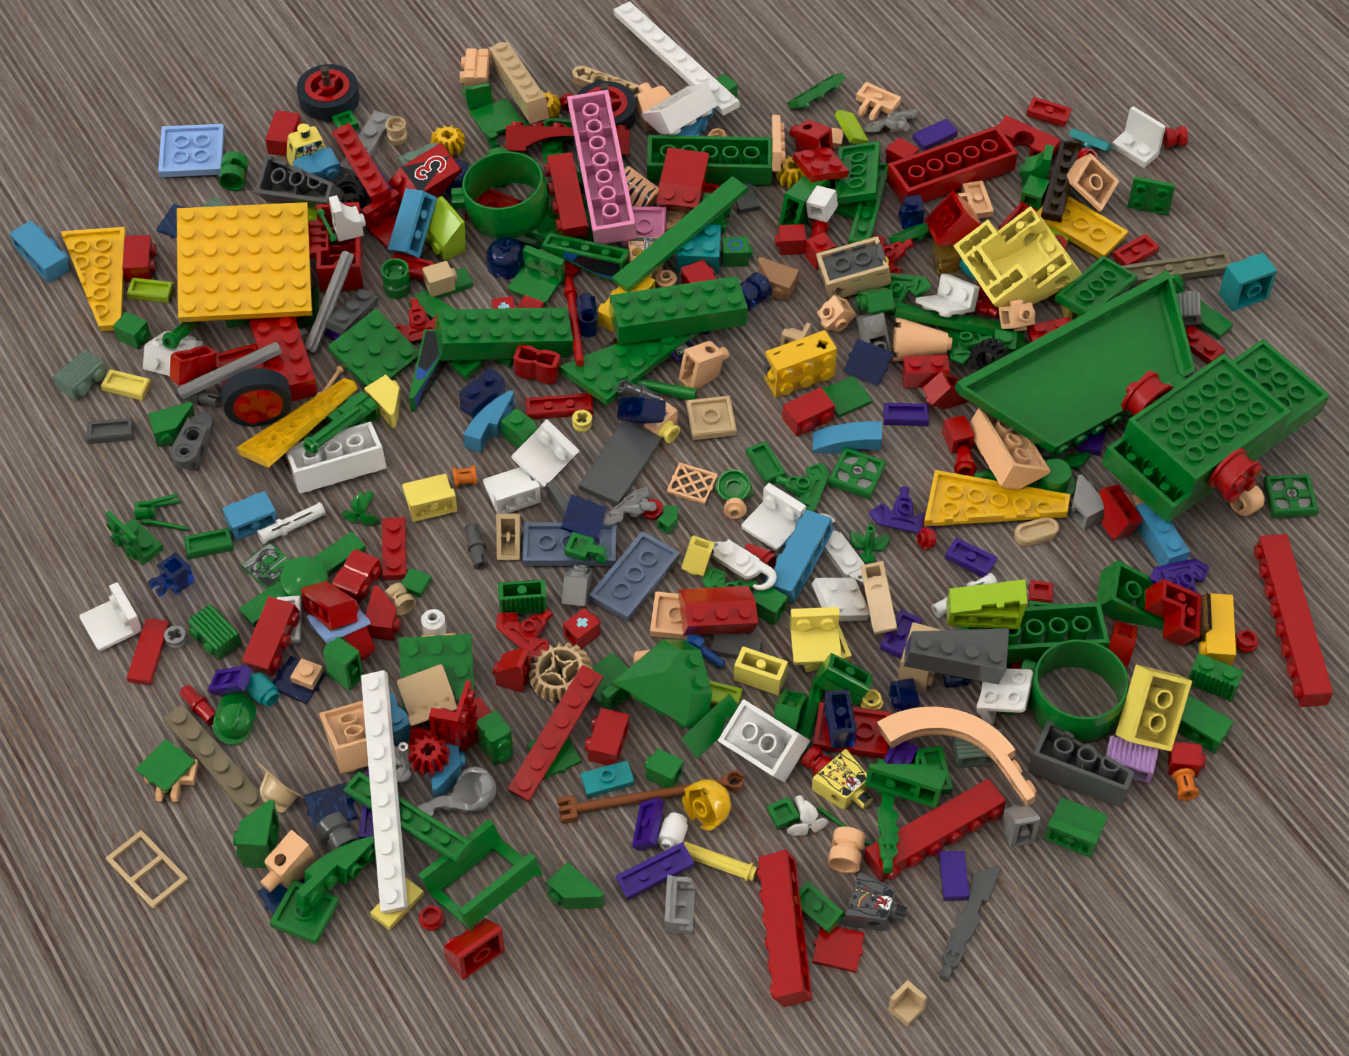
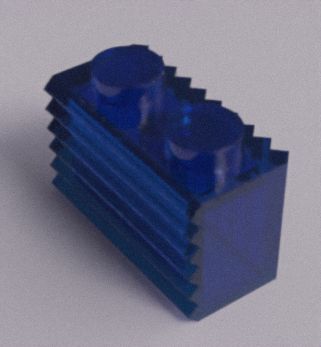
M488 368L482 375H478V378L472 380V383L465 385V388L459 390L461 410L474 419L489 403L506 393L504 377L492 368Z
M645 396L620 398L617 419L637 424L661 423L666 415V402Z
M847 689L827 691L825 693L824 709L832 748L852 747L856 743L857 729L854 720L855 716L851 703L852 699H850V691Z

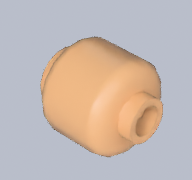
M1255 485L1249 492L1244 491L1234 503H1230V506L1240 516H1248L1263 507L1264 495L1262 490Z

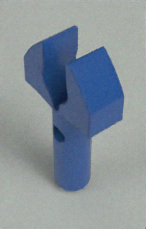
M690 634L685 640L700 649L702 656L718 668H722L725 665V660L703 645L705 640L700 636Z

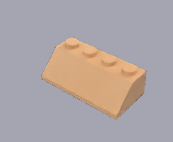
M978 408L970 422V427L975 435L974 442L1001 487L1021 489L1050 473L1051 470L1032 441Z

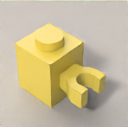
M692 536L681 569L686 570L692 575L704 576L715 543Z

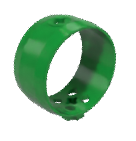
M498 152L479 159L466 171L462 188H452L451 192L453 209H465L473 227L479 233L490 238L513 239L524 236L535 230L544 221L548 212L549 191L545 176L539 164L531 157L522 153ZM520 183L536 189L528 199L510 207L491 208L475 202L482 193L502 184Z
M1067 640L1055 644L1046 650L1037 663L1027 659L1023 661L1021 669H1029L1033 672L1032 686L1028 698L1033 718L1043 730L1049 720L1055 724L1056 728L1063 732L1069 731L1074 734L1076 740L1084 744L1105 737L1118 724L1129 690L1128 675L1121 660L1108 648L1087 640ZM1063 667L1084 668L1098 674L1109 683L1116 694L1118 704L1112 710L1098 716L1079 717L1070 715L1057 709L1045 698L1038 681L1055 669Z

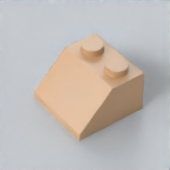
M1091 153L1076 160L1067 174L1069 183L1099 212L1102 211L1119 183V180Z

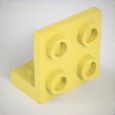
M446 474L402 485L413 522L457 512L456 495L454 489L450 487Z
M839 607L791 609L790 632L793 663L795 665L822 664L830 653L841 657L838 629Z

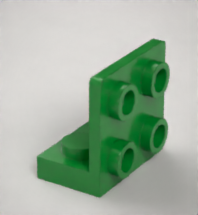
M1135 176L1127 208L1168 216L1176 185Z
M526 245L523 249L524 265L508 286V291L522 297L527 295L544 302V305H546L565 278V259Z
M110 511L105 513L108 521L106 526L112 533L110 536L112 542L117 547H123L126 555L132 561L136 560L143 566L164 550L163 544L135 518L123 524Z
M610 653L593 667L595 672L603 676V680L592 698L604 709L613 710L631 695V693L621 687L617 689L610 685L628 669L613 653Z
M1062 797L1059 800L1053 817L1050 818L1044 840L1091 858L1107 820V815Z

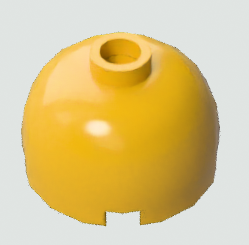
M702 779L684 789L686 791V795L682 797L684 809L692 821L696 817L703 824L700 826L701 829L713 830L727 819L731 811V800L727 789L714 780Z

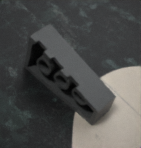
M268 154L265 155L255 193L266 202L279 204L307 202L308 208L317 209V204H330L329 197L337 195L341 202L344 194L332 182L307 173Z
M1009 629L912 631L905 646L904 667L999 685L1006 672Z
M1049 720L1033 752L1028 770L1032 774L1121 808L1135 773L1108 755L1105 757L1100 755L1092 745L1088 743L1084 745L1074 738V734L1069 731L1063 732L1056 728L1055 724Z

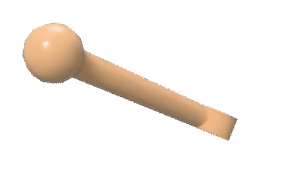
M337 366L335 374L323 391L331 387L337 377L345 371L344 366Z

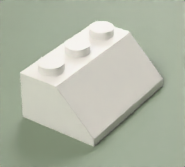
M708 83L685 87L643 112L641 116L660 135H676L681 132V127L690 126L697 122L696 118L711 114L712 109L718 106Z

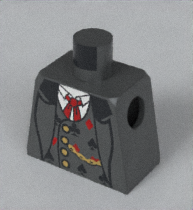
M858 873L845 914L844 926L885 931L889 918L904 922L908 907L894 903L896 890L893 887L863 873Z

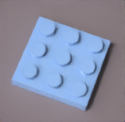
M224 125L162 126L158 167L159 177L219 175L223 157Z

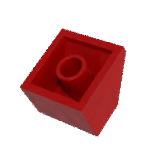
M487 918L474 924L473 930L467 929L460 936L452 937L443 947L445 959L462 980L505 952L502 928Z

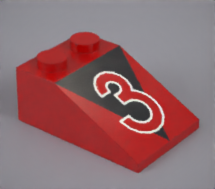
M439 143L400 167L388 181V184L392 189L400 193L401 202L405 189L422 190L438 199L463 170L446 147Z

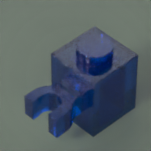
M174 552L157 565L160 576L147 581L151 590L155 586H160L155 591L157 596L161 597L168 588L177 595L194 582V577L190 565L177 552Z

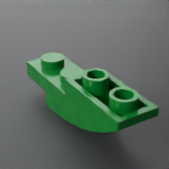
M374 836L362 838L338 847L305 870V884L296 891V908L305 913L311 906H315L319 902L321 896L327 890L333 889L337 881L345 886L351 879L357 878L361 870L376 858Z

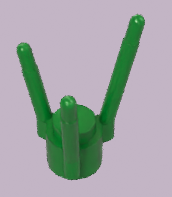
M177 494L139 501L134 504L136 520H142L143 525L151 524L177 530H189L187 526L152 520V517H156V507L180 503V499H175L178 497Z

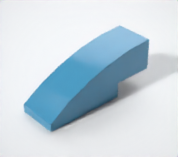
M509 390L497 397L477 414L463 434L465 448L481 453L490 436L499 438L502 432L501 420L509 415L515 406L514 391Z
M882 421L852 422L813 432V453L841 454L844 447L858 451V449L881 450Z

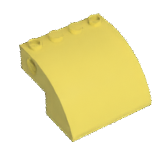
M1031 206L997 231L991 222L987 220L954 245V248L996 307L1010 305V301L1023 299V303L1032 302V304H1035L1059 292L1082 275L1047 224Z

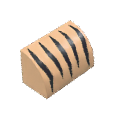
M630 166L626 167L624 170L632 207H653L657 201L659 187Z

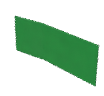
M730 694L713 707L681 738L697 759L721 736L727 717L732 718L739 707Z

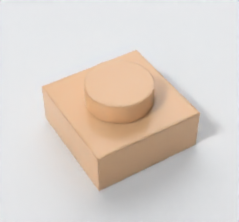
M301 658L290 676L291 682L313 690L324 672L323 666Z

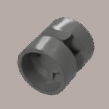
M335 812L324 817L315 829L324 844H328V852L360 839L354 829L351 828L345 815L341 812Z

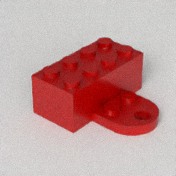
M359 202L342 203L349 207L356 206L358 213L361 214ZM317 204V210L323 209L325 211L324 216L332 232L336 234L333 227L330 204ZM317 216L315 221H308L310 259L317 258L316 269L320 291H327L343 251L352 253L354 258L341 290L364 289L363 236L340 242L337 238L336 242H331L330 235L320 217Z

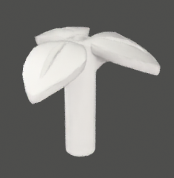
M402 742L398 747L394 746L395 764L402 766L396 770L397 782H405L411 777L409 768H412V764L408 761V744Z
M799 795L794 798L802 824H795L787 829L788 834L804 836L808 833L809 828L816 833L828 825L829 821L826 818L816 820L818 817L816 808L810 802L804 800L803 796Z

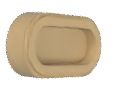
M1049 517L1025 522L1016 527L1014 539L1021 546H1032L1050 541L1057 537L1059 524L1056 520Z

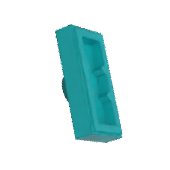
M1075 128L1071 129L1069 136L1083 141L1082 145L1090 149L1098 147L1110 152L1113 146L1107 141Z
M628 761L580 773L587 798L635 785Z

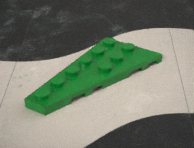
M697 333L622 345L617 343L583 356L584 365L581 367L576 366L575 360L560 365L559 372L607 406L621 395L618 392V385L621 380L625 379L633 384L637 383L668 359L687 340L691 341L695 338Z

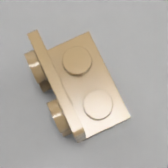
M440 664L397 680L411 726L429 721L431 707L437 709L446 708L452 712L456 711L457 703L443 665Z

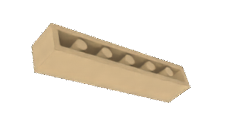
M508 41L489 47L494 70L529 123L532 124L550 118L545 95Z

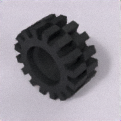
M347 175V178L340 176V180L334 179L333 184L340 188L344 194L355 193L352 196H343L341 203L359 202L361 209L365 207L364 204H367L368 199L367 192L357 176H354L353 179L351 175Z
M988 338L972 348L973 351L969 354V356H972L969 358V363H973L970 366L971 370L975 368L978 371L989 365L985 358L986 352L992 354L995 361L1008 355L1006 352L1009 350L1008 346L1004 348V342L1000 341L998 343L996 338L993 340Z

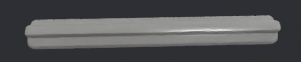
M343 251L341 253L305 344V349L308 352L316 353L326 329V320L333 312L354 255L350 252Z
M277 342L269 344L177 388L178 393L182 399L190 397L239 372L280 355L282 350Z

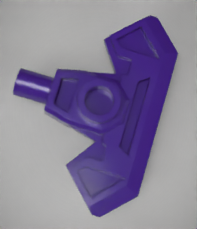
M903 486L900 488V495L897 496L892 511L885 504L881 503L873 508L869 515L877 525L918 534L921 528L924 527L926 513L914 516L912 498L909 497V488ZM925 526L933 530L936 528V526Z
M1196 558L1162 565L1154 568L1150 581L1156 584L1160 580L1165 579L1197 593L1194 580L1203 582L1209 567Z

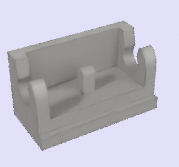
M667 875L664 933L693 934L695 885L692 884V878Z

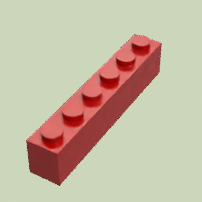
M988 778L900 828L897 833L900 840L896 845L898 853L893 859L892 873L886 874L883 872V862L880 858L878 841L865 848L864 861L880 882L887 879L893 880L899 876L902 870L917 866L923 858L929 855L934 856L938 854L949 843L955 844L959 842L963 835L970 831L972 833L978 831L989 820L995 821L999 819L1004 813L1006 800Z
M785 849L758 857L759 867L757 868V875L762 890L759 891V896L764 905L762 921L767 932L764 942L766 949L769 951L770 959L767 961V968L772 977L770 993L772 998L783 1007L813 1000L796 859Z

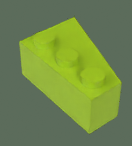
M1026 579L950 588L946 600L947 626L1019 629L1027 607Z

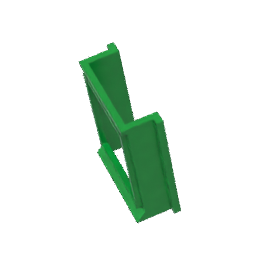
M489 819L465 837L473 843L474 847L459 865L441 856L418 874L429 895L470 931L474 929V924L534 876H543L537 864L536 856L529 853L526 857H523L501 839L494 823ZM493 851L513 865L512 868L463 907H460L442 892Z

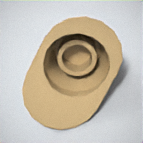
M257 762L266 771L260 787V795L265 803L268 800H274L277 811L284 813L299 796L304 799L303 796L286 787L260 762Z

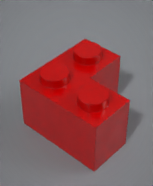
M1165 579L1146 589L1145 610L1164 618L1163 639L1184 646L1200 636L1201 594Z

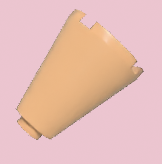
M902 318L895 319V322H899V327H894L892 351L896 353V357H892L893 362L903 361L905 356L945 355L947 350L951 351L952 338L948 337L947 332Z

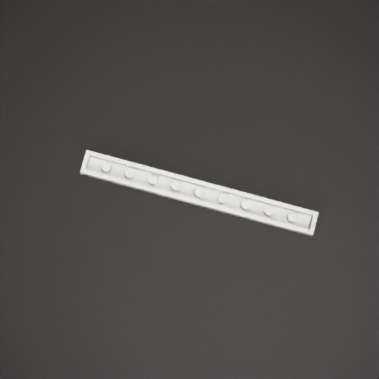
M630 1L613 9L614 16L690 86L708 83L718 104L714 108L719 113L725 115L740 107L739 100Z
M382 670L361 675L380 912L387 914L408 909L388 673Z

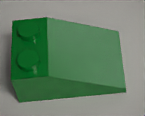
M1119 560L1101 571L1096 602H1100L1104 615L1115 620L1163 630L1164 618L1145 610L1146 589L1154 585L1150 581V576Z

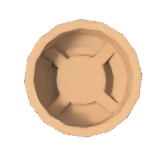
M852 827L836 828L833 834L828 866L840 873L853 874L858 872L862 859L861 851L864 849L866 839L865 834Z

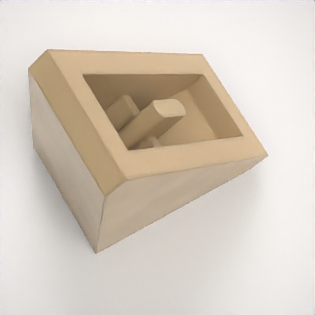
M497 513V560H520V514Z

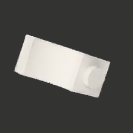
M337 195L329 197L333 227L338 241L364 236L363 227L366 226L363 213L359 214L356 206L349 207L342 204Z

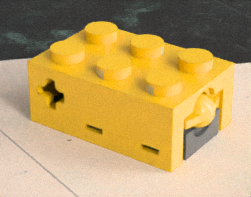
M826 330L765 351L764 380L775 398L788 395L801 388H807L820 381L829 380L835 376L837 348Z

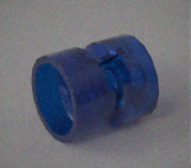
M755 272L745 282L740 283L748 306V312L772 294L771 284L761 273Z

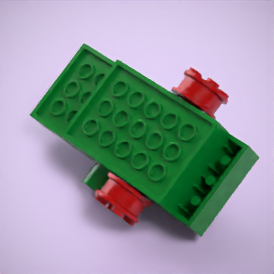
M1264 339L1233 360L1222 354L1188 379L1181 374H1177L1167 384H1164L1160 381L1159 374L1150 370L1139 381H1133L1126 388L1127 394L1121 403V408L1124 412H1131L1134 416L1128 420L1123 437L1107 447L1102 465L1168 524L1215 489H1218L1223 494L1222 498L1231 504L1244 491L1249 492L1257 483L1256 477L1263 469L1261 463L1255 460L1320 414L1330 395Z

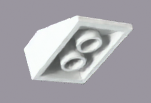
M744 699L718 739L720 743L784 783L810 742L809 739Z

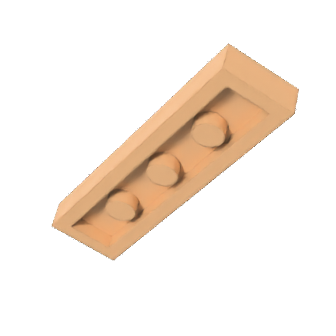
M772 115V171H781V163L785 164L784 123H780V115Z

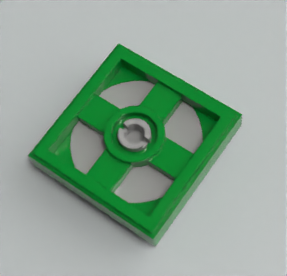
M844 447L828 480V485L871 499L886 468L887 461Z
M1310 474L1264 476L1263 483L1272 518L1318 515L1319 509Z

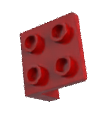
M395 189L391 191V195L361 209L366 223L364 228L387 249L401 205L400 193Z
M466 680L456 712L446 708L437 709L431 707L429 721L432 737L436 734L438 740L444 739L446 744L459 747L462 746L463 739L468 738L470 733L469 721L471 717H475L477 711V703H474L476 692L472 690L471 681Z

